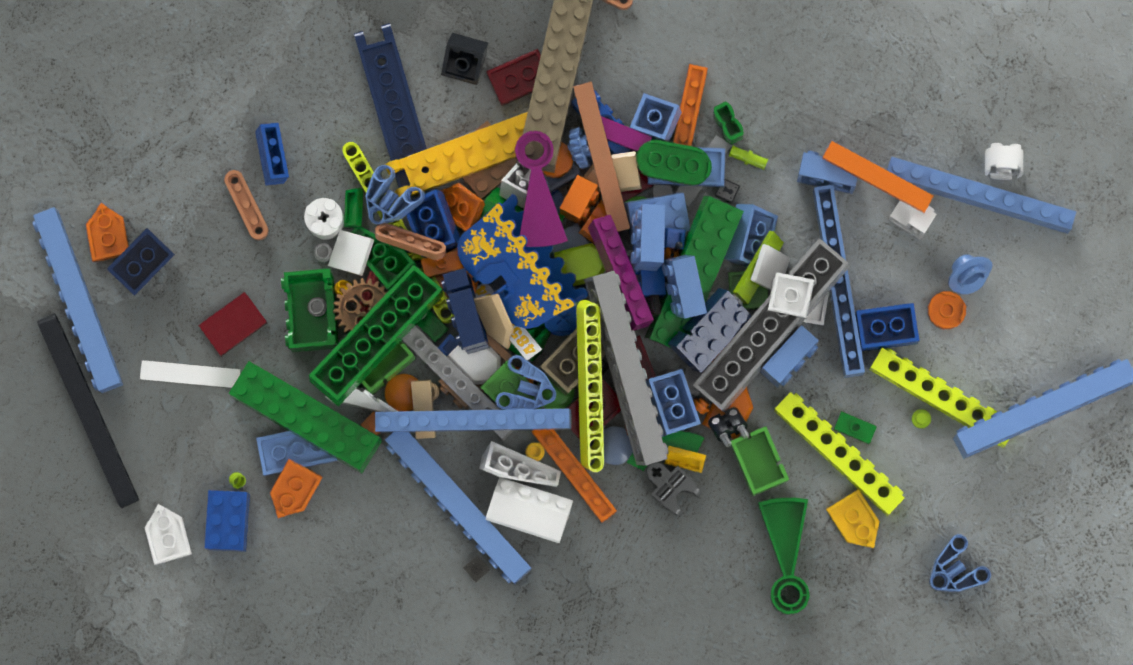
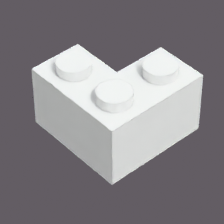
M516 163L501 180L499 195L505 199H508L512 194L516 195L518 198L517 205L524 209L531 170Z
M899 201L888 220L921 240L937 214L934 213L935 210L928 206L925 213H922Z

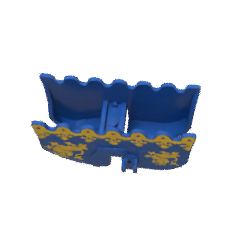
M512 194L503 204L497 203L483 218L465 231L458 241L457 249L460 262L471 274L474 283L480 281L482 284H489L499 276L504 278L507 283L493 294H499L511 323L528 329L538 327L556 315L576 306V302L589 295L585 288L575 289L573 287V283L576 281L574 273H562L561 269L565 263L563 258L550 257L553 246L525 247L528 239L525 235H520L524 210L521 212L515 210L518 198Z

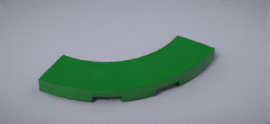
M683 431L662 437V441L666 443L667 448L673 446L696 453L705 439L700 435ZM633 453L627 461L628 464L643 472L648 466L636 465Z

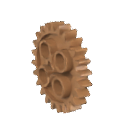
M361 278L358 284L354 279L353 286L346 283L347 290L344 288L340 289L343 295H336V298L340 301L334 302L333 305L338 308L334 309L333 313L339 314L335 317V321L341 320L338 327H345L343 333L351 331L357 325V319L364 318L366 315L365 311H360L361 305L354 298V295L358 296L363 307H369L367 313L387 293L384 292L385 286L383 285L379 288V281L373 285L371 278L367 283ZM370 292L372 299L369 301L364 300L362 293ZM348 302H353L356 305L354 311L347 310L346 304Z

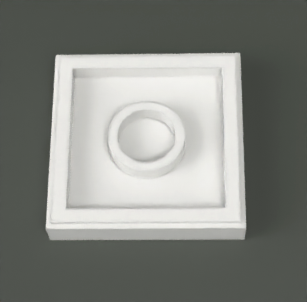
M340 230L328 266L363 276L374 240Z
M763 244L751 281L770 291L776 272L786 273L790 257L769 245Z
M776 272L768 311L807 319L815 280Z

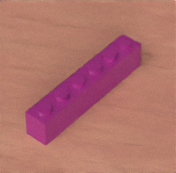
M611 214L594 219L588 226V229L606 273L615 271V274L619 275L621 285H619L620 292L624 294L626 299L624 306L626 312L628 311L631 316V323H629L631 331L648 327L654 319Z

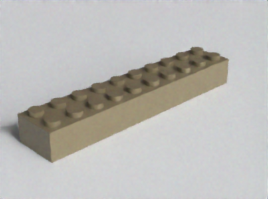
M554 0L523 130V134L529 131H540L546 134L552 141L554 148L553 157L550 163L542 168V171L555 173L574 90L573 86L577 77L594 0ZM530 142L525 147L526 156L532 160L539 159L544 153L543 146L538 142Z

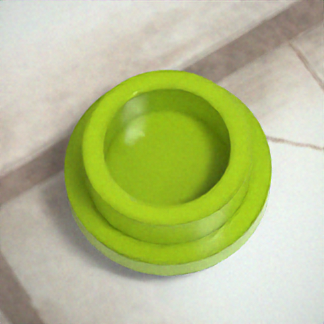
M919 409L913 413L912 423L915 427L924 429L929 426L931 415L928 411Z

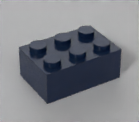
M146 228L107 270L135 296L175 254Z

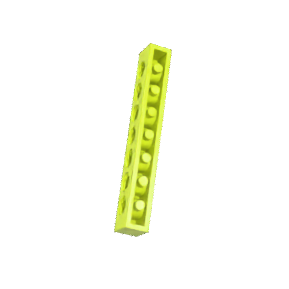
M882 348L869 369L968 428L973 427L974 423L977 422L972 417L974 411L980 412L982 419H985V421L991 419V415L997 413L996 410L989 406L987 408L981 406L980 401L976 398L964 396V392L959 388L953 387L952 389L947 386L945 380L939 377L933 378L929 375L930 372L922 367L916 368L909 359L897 357V353L890 348H886V350ZM891 362L896 363L898 370L895 372L891 371L888 368V364ZM905 373H913L915 380H906ZM929 382L932 389L930 391L923 390L922 383ZM939 392H946L948 400H940ZM956 402H963L965 404V410H957L955 406ZM1009 439L997 445L1004 448Z
M790 392L774 409V412L888 516L905 498L902 496L904 494L903 491L896 485L893 487L889 484V478L885 474L876 472L873 469L875 466L871 461L862 459L859 456L861 453L854 446L849 447L845 443L846 439L839 432L835 434L831 430L832 426L825 419L821 421L817 417L818 413L811 406L807 408L802 403L804 400L797 393L793 395ZM798 408L802 410L803 416L796 418L793 416L792 411ZM808 422H814L817 425V429L809 431L806 425ZM821 436H830L831 443L823 444ZM837 448L844 449L845 456L842 458L837 457L835 450ZM850 462H858L860 465L859 470H851L849 467ZM864 475H872L874 482L872 484L865 483ZM881 487L886 488L888 491V496L885 498L880 497L878 494V489Z

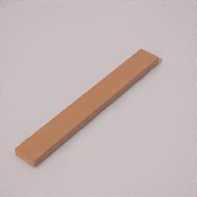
M592 81L573 86L607 215L611 214L618 232L629 230L631 228Z

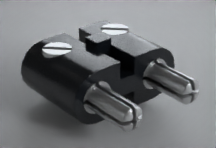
M736 407L724 411L725 415L721 416L719 413L708 421V425L717 440L723 442L726 447L731 446L732 443L729 439L732 438L731 434L733 433L735 435L741 433L744 439L749 437L746 430L748 425Z

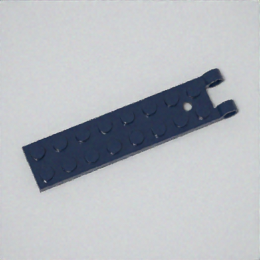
M390 23L381 25L385 38L384 41L367 45L363 31L354 33V37L389 157L393 161L421 152L427 148ZM381 58L385 60L383 65L378 64V60ZM423 167L422 172L428 173L429 168ZM405 170L395 173L398 188L410 185Z

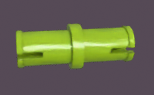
M734 145L729 153V157L740 160L745 165L750 164L762 170L765 169L768 162L767 158L753 154L751 150L748 152Z

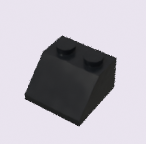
M452 33L446 45L441 75L477 85L486 58L488 42Z

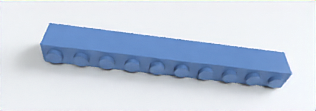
M891 157L887 171L926 192L1068 234L1072 229L1076 211L895 157Z
M833 184L814 187L813 197L820 238L846 260ZM847 270L829 291L844 378L862 376L865 373Z
M53 207L33 215L35 219L32 222L34 229L41 235V239H39L40 245L43 250L46 249L48 254L45 257L48 266L53 267L54 270L52 274L53 280L56 285L59 284L61 289L58 292L62 302L65 301L67 305L65 309L66 315L69 320L72 319L73 321L72 331L75 337H79V350L82 355L85 354L86 356L85 366L88 372H92L94 379H91L94 389L104 393L122 386L123 382L59 211Z
M1120 359L1110 363V367L1105 369L1103 366L1093 371L1094 374L1089 376L1083 374L1076 378L1077 381L1070 383V381L1065 382L1055 391L1049 389L1043 392V396L1039 398L1033 396L1027 399L1025 404L1021 406L1015 404L1009 407V411L1005 413L999 411L991 415L989 420H978L974 423L973 427H962L956 431L957 434L953 440L962 458L970 457L1133 385V368L1128 359L1123 361Z
M571 409L375 412L376 432L571 429Z
M393 432L385 439L388 443L385 447L392 455L394 453L398 454L400 464L405 469L409 467L413 471L411 476L418 483L422 481L425 484L424 490L430 497L435 496L439 500L437 505L444 512L448 510L452 514L449 518L456 526L461 524L465 529L463 534L469 540L473 538L478 543L475 547L482 555L484 553L488 554L490 564L495 569L499 567L504 572L501 576L508 583L512 581L516 584L532 569L490 521L485 520L486 517L409 432Z

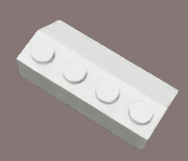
M499 477L485 520L560 543L573 500Z

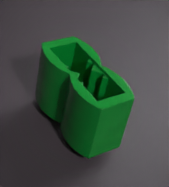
M726 101L715 106L713 118L722 129L725 141L732 145L742 140L743 127L735 118L732 106Z

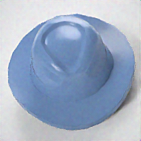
M971 255L960 256L952 265V274L949 277L948 286L960 294H970L979 290L986 282L992 270L991 260L986 257H973Z

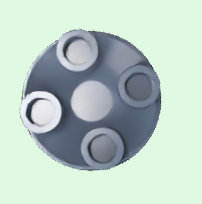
M615 426L603 430L604 462L611 465H619L626 462L633 453L626 430Z

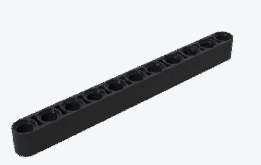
M53 313L38 320L37 323L118 505L122 509L139 501L136 490L57 315Z

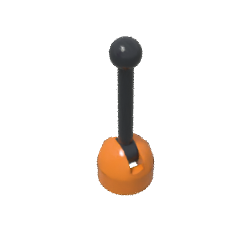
M676 242L674 248H666L664 250V259H669L670 256L678 257V249L683 247L682 242Z

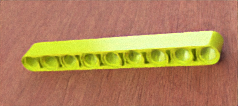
M582 300L576 308L581 465L592 472H599L604 467L600 307L591 301ZM590 306V311L586 314V309ZM591 325V330L587 333V328ZM591 344V350L587 352V348ZM592 363V368L588 371V366ZM592 383V388L588 390L589 384ZM593 402L592 408L589 409V404ZM593 421V426L589 428L590 422ZM594 439V444L590 447V442ZM595 459L594 463L590 466L591 460Z

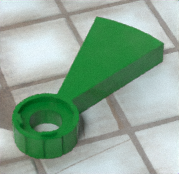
M776 498L758 502L763 522L783 576L772 586L770 600L773 607L785 615H794L801 612L806 607L810 597L807 584L801 578L794 576L808 499ZM793 586L798 590L799 599L796 603L787 604L781 599V590L784 587Z

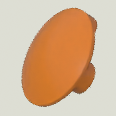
M399 374L393 377L385 388V399L389 406L399 412L413 410L411 381L419 380L409 374Z

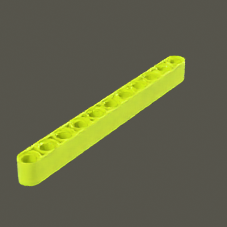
M348 142L343 146L344 157L366 193L368 189L366 183L371 180L374 172L359 146L354 142ZM351 148L357 150L353 156L347 155V151ZM364 164L366 169L363 172H358L356 170L358 165ZM377 211V213H378L380 219L382 220V218H383L382 212H381V211ZM402 220L387 223L407 230ZM407 253L414 262L424 259L419 254ZM431 277L432 280H433L438 286H440L439 283H438V281L436 280V278H435V277ZM443 292L441 300L432 308L441 322L449 324L452 322L451 317H454V314L451 313L449 318L441 316L443 310H449L446 302L448 298Z

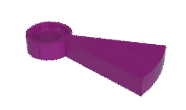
M540 131L526 132L518 139L515 147L517 161L524 168L531 170L520 235H525L528 239L525 247H547L568 242L542 172V168L546 167L553 157V144L551 139ZM533 141L540 143L544 149L542 157L536 160L528 158L525 154V147Z

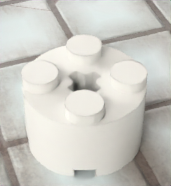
M992 143L991 147L985 150V175L990 174V178L996 180H1011L1014 175H1017V178L1023 175V150L1021 145L1011 144L1010 146H1002L1001 143Z
M320 198L314 200L306 207L304 220L307 228L314 236L323 240H329L338 236L339 231L344 226V214L334 200ZM323 216L327 217L326 222L321 220Z

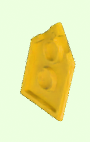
M859 489L826 509L846 542L874 548L880 521Z

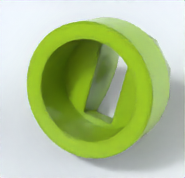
M234 472L229 477V483L235 489H240L245 485L246 478L241 473Z

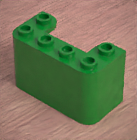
M331 269L284 272V278H281V287L288 297V300H285V311H289V319H286V328L290 330L288 335H285L286 346L292 352L334 349L339 344L337 321H335L337 313H333V310L336 309V306L333 305L336 299L334 276ZM316 297L322 298L327 304V311L319 317L313 316L308 311V303Z

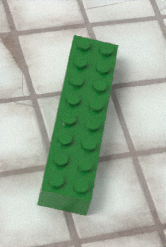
M703 196L685 239L684 249H681L679 256H695L705 302L744 212L711 196ZM665 287L666 295L659 301L653 316L654 320L650 323L645 338L671 348L668 343L679 331L689 336L691 335V333L684 331L682 327L692 317L684 319L676 317L672 313L670 307L672 298L671 295H668Z
M413 265L309 374L310 382L339 407L443 297V289Z
M248 361L228 393L236 401L361 474L382 442L379 436Z

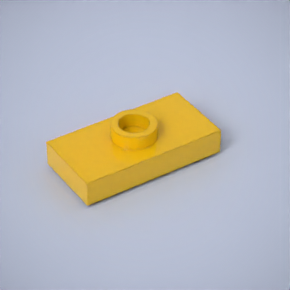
M673 446L668 447V454H666L668 459L665 460L664 464L679 466L680 468L702 473L706 455Z

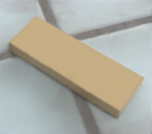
M431 380L411 381L413 411H434ZM435 431L415 432L416 439L436 437Z

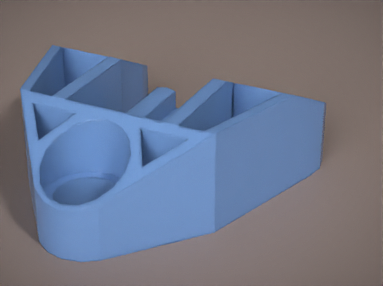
M381 165L376 168L365 195L369 219L377 225L401 220L425 199L424 191L418 187L408 188L400 197L390 190L389 186L395 178V170L388 165ZM384 169L390 170L391 174L388 179H383L381 176ZM413 191H419L420 198L417 201L411 199ZM377 211H381L383 214V218L379 222L374 218Z
M519 355L509 358L507 366L510 371L537 381L539 384L535 385L520 380L517 391L534 396V399L501 392L495 399L498 408L505 410L536 409L555 400L556 391L544 372ZM515 358L520 359L522 362L521 368L517 370L511 366V362ZM545 389L552 391V397L549 400H545L542 397V392ZM503 395L508 396L510 399L509 405L505 407L499 403V399Z
M961 534L953 536L934 560L929 580L932 589L936 591L960 592L985 584L990 580L991 573L989 569L980 566L953 583L952 579L966 570L960 560L946 570L943 569V566L955 559L967 548L968 541L965 536ZM956 538L962 539L964 542L963 548H955L953 541ZM978 570L986 572L987 578L984 581L977 579L976 573ZM936 576L943 578L944 584L942 587H936L933 584V579Z

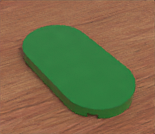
M650 140L644 143L636 154V164L639 171L646 177L695 186L703 183L709 177L712 170V163L707 153L697 147L662 140Z

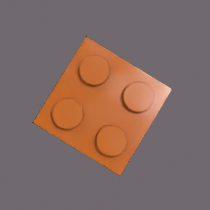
M577 175L559 208L560 214L565 215L566 219L581 226L582 222H586L590 216L591 205L595 206L600 197L598 185Z

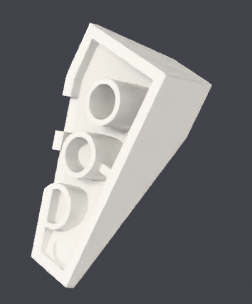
M359 387L342 403L374 412H398L379 398L376 399L367 390Z
M492 441L482 455L479 469L498 477L554 487L558 486L561 471Z

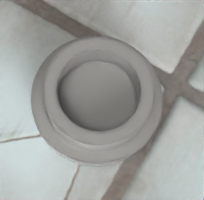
M321 243L315 247L314 256L319 262H327L330 260L333 250L330 245Z
M313 298L308 303V311L313 316H322L327 311V304L322 298Z

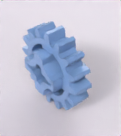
M580 127L571 129L569 131L568 149L573 161L579 164V168L591 167L592 158L585 132Z

